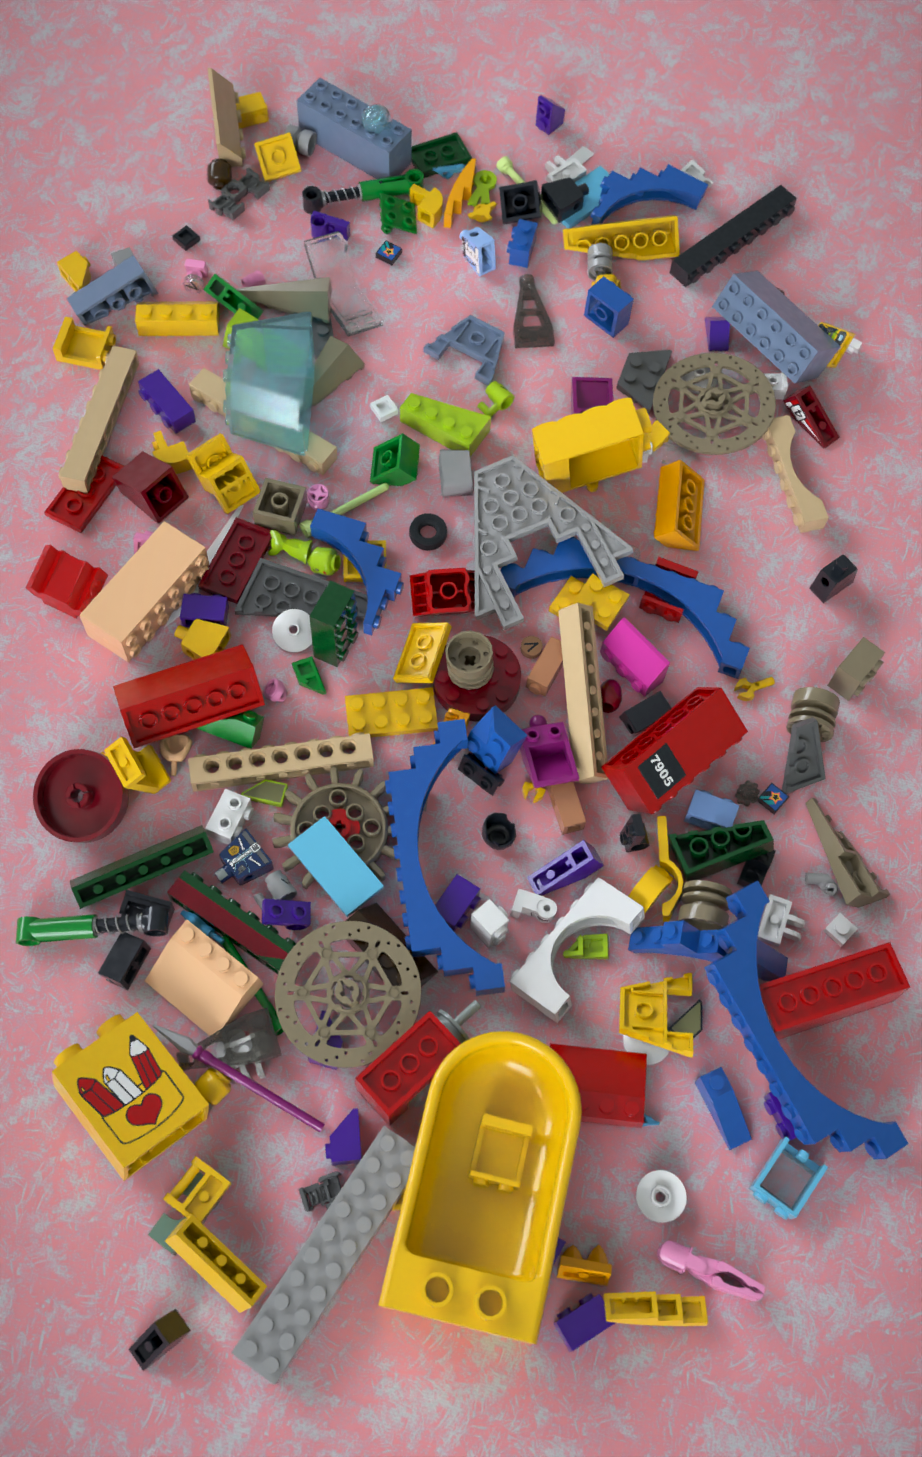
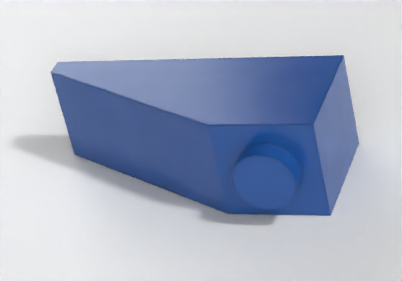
M722 1067L699 1077L695 1084L729 1151L752 1140L734 1090Z

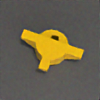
M493 201L487 205L478 204L474 207V211L467 214V216L478 222L492 220L490 213L497 206V203Z

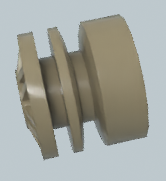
M463 631L454 635L448 642L445 650L450 679L458 687L468 690L478 689L486 685L494 672L493 651L490 641L483 634L475 631Z
M803 687L795 690L791 702L792 711L789 714L786 726L787 731L791 734L793 724L814 717L818 721L820 742L831 740L834 736L835 718L838 715L840 706L839 698L834 693L818 687Z
M693 880L684 884V894L681 897V901L685 905H682L679 909L678 921L684 920L700 931L717 930L728 925L729 915L725 911H728L729 908L726 897L733 894L731 889L719 883L704 880Z

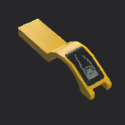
M657 816L660 868L672 874L678 884L676 894L669 901L662 903L664 923L670 921L681 901L684 882L679 868L674 862L669 860L666 816Z

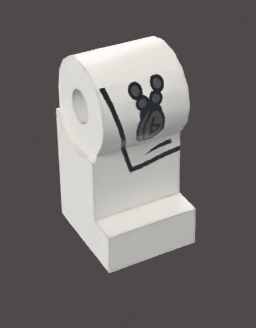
M518 889L510 916L519 919L520 914L523 913L536 917L541 923H549L555 917L557 905L549 898Z

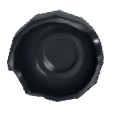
M495 812L487 816L482 825V838L491 848L505 850L512 846L516 838L515 824L508 820L506 814Z

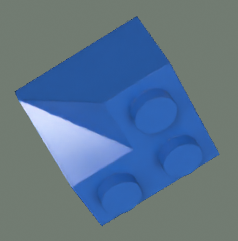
M603 276L588 289L584 316L614 338L629 324L634 299L630 294L617 287L614 282L609 281Z
M495 705L470 731L467 736V749L490 771L497 774L513 762L528 735Z

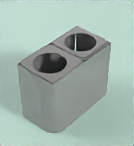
M440 450L439 473L442 496H471L473 478L469 450Z

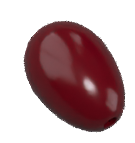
M608 679L600 685L603 712L612 713L621 705L622 689L616 680Z

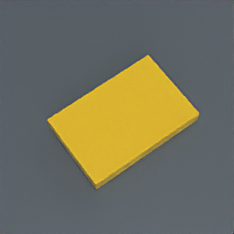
M448 622L412 623L393 680L396 683H433L452 626Z

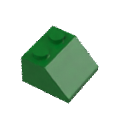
M402 433L374 447L370 483L404 486L417 480L420 444Z

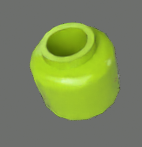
M316 547L308 555L307 562L314 574L331 576L339 570L341 557L333 548Z

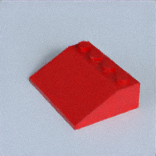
M550 1043V1048L564 1060L577 1083L582 1106L581 1122L642 1128L645 1109L647 1054Z

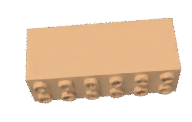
M164 521L82 611L80 618L87 635L129 663L132 658L140 654L145 643L153 639L159 627L167 623L173 611L181 607L183 594L194 592L206 570L209 569L206 548Z

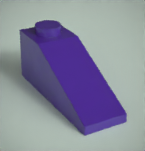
M583 840L529 875L527 879L535 894L543 896L585 879L602 868L604 864L595 848Z

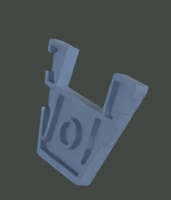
M469 315L451 327V331L445 335L441 334L433 343L426 344L423 347V352L439 360L447 348L451 346L483 363L475 373V379L489 385L493 381L505 332Z

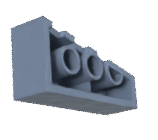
M133 255L66 299L78 318L86 326L108 316L112 310L120 311L125 308L126 304L132 301L138 303L143 301V297L148 294L154 296L159 293Z

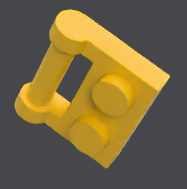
M195 1156L191 1161L192 1165L170 1194L166 1193L163 1200L186 1218L193 1214L203 1223L230 1187L231 1182ZM201 1170L205 1175L182 1204L178 1201L179 1197Z

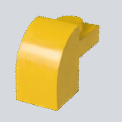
M413 184L410 188V202L418 206L417 220L434 228L442 218L443 196L435 187L429 192L425 188Z
M161 430L153 433L155 440L152 442L154 449L152 452L153 457L171 465L176 474L193 469L186 457V454L189 452L184 441L167 446Z
M655 865L643 875L628 897L643 906L645 914L653 906L661 893L672 883L674 878L665 869Z

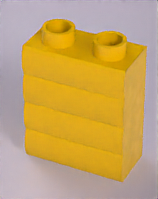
M622 398L606 406H596L583 413L567 415L558 421L537 425L532 429L535 463L539 475L563 493L642 468L643 452L651 450L648 433L652 432V426L648 412L645 407L635 410L631 398Z

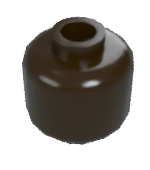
M213 159L207 166L208 183L214 186L215 189L221 190L232 181L231 165L224 159Z

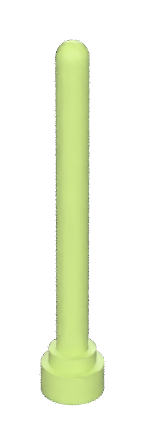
M507 156L502 157L497 162V169L501 173L508 174L516 184L525 182L513 169V162ZM541 200L542 213L552 224H557L558 221Z
M383 483L330 512L343 515L386 492L389 489V485ZM306 519L299 523L300 529L306 538L311 537L310 525L313 519Z

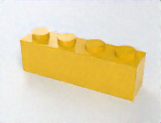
M193 1214L183 1219L165 1240L175 1252L239 1313L251 1308L267 1288V1285Z

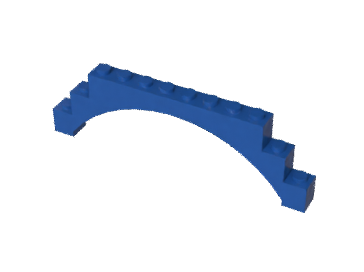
M575 537L559 542L553 555L545 550L533 548L525 568H521L515 563H510L501 567L500 570L514 599L516 595L528 589L550 582L566 580L570 576L576 579H589L592 574L598 576L580 541ZM623 557L616 560L624 574V579L618 581L619 583L647 591L668 604L683 609L682 615L695 626L712 650L719 666L718 672L739 679L750 648L740 642L729 641L737 619L729 614L717 612L724 590L714 585L701 583L694 578L678 575L674 571L663 570L654 564L640 562L633 557Z
M465 719L437 722L438 731H434L435 744L413 747L414 755L409 756L411 769L388 772L389 780H385L386 793L392 796V801L388 802L389 816L394 815L395 823L390 824L392 838L397 837L398 845L393 846L395 860L400 859L401 867L396 868L398 882L403 881L404 890H399L401 904H406L407 912L402 913L404 927H409L410 936H405L407 950H412V957L441 954L437 955L438 970L443 969L444 977L473 973L469 975L470 989H475L476 996L505 992V981L502 963L495 964L478 954L449 927L429 895L420 867L418 851L419 829L430 791L448 763L461 749L468 748Z
M759 881L753 882L726 897L728 908L736 916L737 920L716 931L715 934L718 937L719 946L727 954L704 968L709 982L715 986L719 993L720 1002L728 1009L732 1016L733 1025L741 1032L746 1048L755 1057L759 1071L768 1080L770 1091L778 1098L782 1105L783 1114L791 1121L795 1128L794 1133L804 1145L816 1144L830 1135L831 1144L839 1152H851L865 1143L867 1153L874 1160L889 1158L909 1144L897 1122L881 1123L872 1121L846 1110L823 1095L794 1066L781 1047L770 1025L762 1002L756 962L760 921L764 907L770 901Z

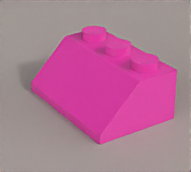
M625 617L620 620L602 642L600 649L602 658L606 662H610L616 668L617 673L621 677H625L631 683L632 688L644 697L663 683L670 662Z

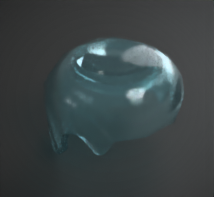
M381 104L367 107L361 117L363 127L368 131H374L378 134L383 129L390 130L393 123L389 110Z

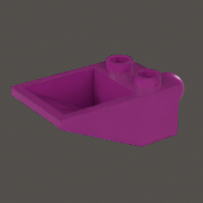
M572 377L571 414L583 413L590 408L606 406L614 401L612 378Z
M542 715L531 717L529 721L530 727L522 729L528 736L522 744L520 752L534 788L579 781L578 771L564 723L547 724L545 717Z

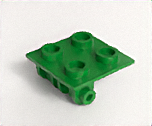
M380 193L381 230L385 234H389L393 228L417 234L415 203Z

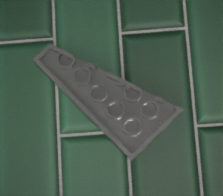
M260 558L234 610L235 615L278 617L282 612L289 609H299L310 615L329 581ZM355 591L356 611L358 612L356 620L364 621L368 603L367 594Z

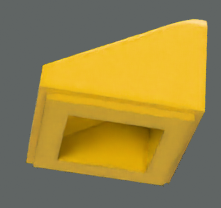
M658 420L651 425L652 432L648 433L649 440L652 442L653 452L669 441L668 435H670V432Z

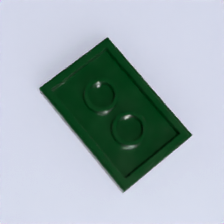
M457 132L411 146V162L415 169L422 171L424 178L438 174L433 168L457 164L467 165L472 159Z

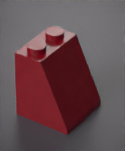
M143 451L112 476L120 492L158 524L189 498L173 467Z

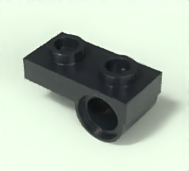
M641 814L631 815L620 832V842L625 846L626 853L643 850L650 846Z

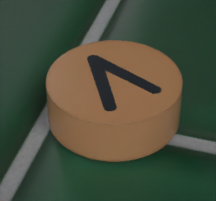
M528 636L522 640L520 650L526 658L534 659L541 654L543 644L539 638Z

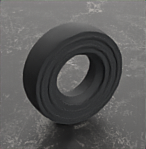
M421 514L410 525V539L419 549L435 550L444 544L447 538V526L444 520L435 514ZM424 526H432L436 529L437 533L432 538H425L421 535L420 530Z

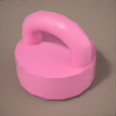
M273 678L266 684L264 695L266 699L271 701L283 702L286 699L287 691L282 681Z

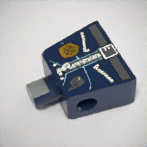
M244 829L220 852V860L224 866L214 872V875L221 884L233 877L239 885H244L272 871L274 868L271 859L250 832Z

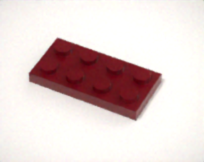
M236 517L208 566L209 569L206 570L198 584L199 590L212 595L227 597L228 601L238 604L259 559L264 558L271 545V530Z

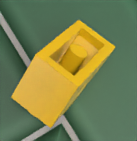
M77 250L57 261L60 275L75 292L90 283V262L85 256L82 257Z

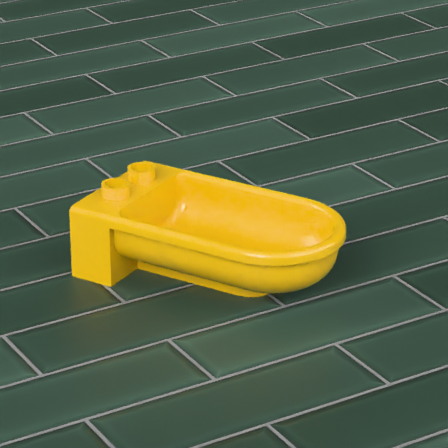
M511 1031L484 1033L472 1037L457 1046L438 1067L428 1091L378 1303L380 1307L537 1345L580 1130L582 1108L579 1089L572 1072L564 1060L545 1043L529 1035ZM484 1113L533 1126L520 1180L521 1185L518 1190L513 1189V1193L498 1190V1185L488 1183V1187L474 1184L473 1178L468 1177L481 1118Z

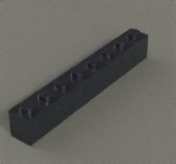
M779 185L673 259L670 274L684 287L697 282L702 275L710 273L716 265L724 263L730 255L738 253L746 244H751L757 236L765 234L770 227L776 226L784 217H789L795 210L794 206L797 198L782 185Z

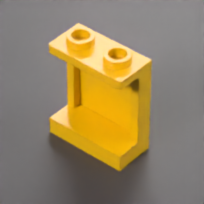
M65 316L53 346L56 361L101 370L105 366L107 353H110L112 346L116 344V335L113 332L112 326H107L106 331L75 326L73 318Z
M120 737L104 750L124 788L156 794L171 782L152 745H147L138 752L132 749L127 738Z
M484 1113L481 1118L468 1175L469 1178H473V1183L488 1187V1183L498 1185V1190L513 1193V1189L518 1190L521 1185L520 1180L533 1126Z

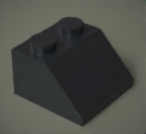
M537 180L499 187L503 225L518 222L519 219L531 220L541 218L542 203Z

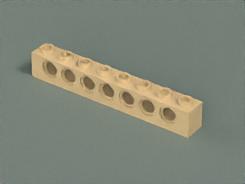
M355 733L347 737L332 736L325 740L310 739L303 743L288 742L281 746L265 745L259 749L243 748L237 752L221 751L216 755L208 756L198 754L194 758H188L193 792L260 783L265 779L276 781L304 777L308 773L311 776L330 773L332 766H336L338 772L374 767L370 733ZM353 749L354 752L351 754L344 753V750ZM324 752L332 753L329 757H323L321 754ZM301 755L310 756L307 760L299 759ZM279 758L287 759L284 763L276 762ZM257 761L264 762L262 766H254V763ZM234 764L242 765L239 769H231ZM212 767L219 768L218 771L214 773L208 772V770Z

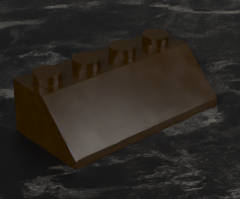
M377 902L358 910L346 920L376 925L394 935L406 947V935ZM347 940L357 952H365L369 946V943L364 941ZM382 952L378 962L391 985L400 986L402 980L396 965L386 953ZM425 956L412 957L417 966L422 987L438 973V970ZM373 967L372 970H373V971L379 976V978L383 981V979H382V977L380 976V974H379L377 968H376V967ZM402 992V995L409 994V992Z

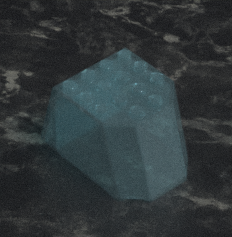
M302 312L232 325V333L228 334L227 345L230 347V350L226 351L225 363L228 364V367L223 371V381L226 382V400L223 403V411L226 413L225 421L226 425L230 427V433L305 456L309 443L316 365L312 313Z

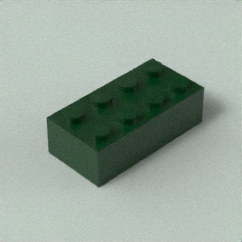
M331 580L311 612L309 619L314 657L338 667L340 662H344L347 658L350 644H354L357 640L359 632H357L358 622L356 617L358 612L356 611L355 591Z

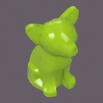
M271 530L272 548L268 552L269 556H275L280 551L285 550L289 555L307 565L308 555L312 552L313 540L287 539L285 535L280 534L278 531Z

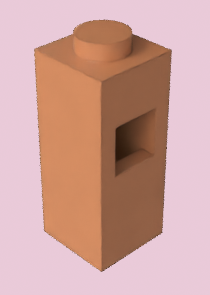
M551 636L527 677L526 687L536 695H547L563 667L560 640Z
M568 782L546 786L562 835L584 830L586 819L574 783Z

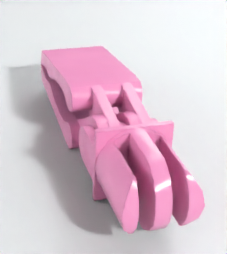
M666 1241L657 1250V1258L663 1265L678 1271L680 1275L687 1270L692 1276L712 1289L752 1301L761 1300L764 1295L765 1286L723 1261L691 1254L693 1247L688 1248L674 1241ZM723 1273L732 1277L744 1288H738L723 1282L717 1274Z

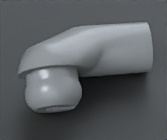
M805 874L806 884H817L827 895H835L837 893V884L828 874Z

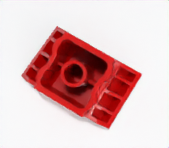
M50 544L45 545L25 588L34 596L41 598L44 604L77 619L82 611L101 592L108 574L100 567L94 568L87 561L79 560L64 550L58 551Z
M466 567L432 569L425 573L409 575L413 616L475 613V570H467Z

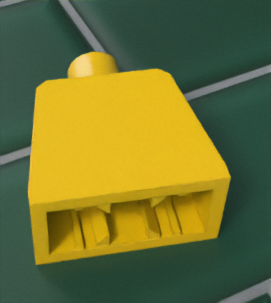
M195 619L190 628L178 625L174 633L176 638L182 640L181 647L183 653L193 660L223 651L231 639L229 627L200 619Z

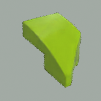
M608 934L579 935L576 939L577 941L568 950L566 949L563 952L564 958L609 959Z

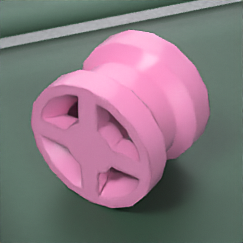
M314 484L308 489V504L312 509L316 511L317 509L324 510L329 504L328 489L322 484Z

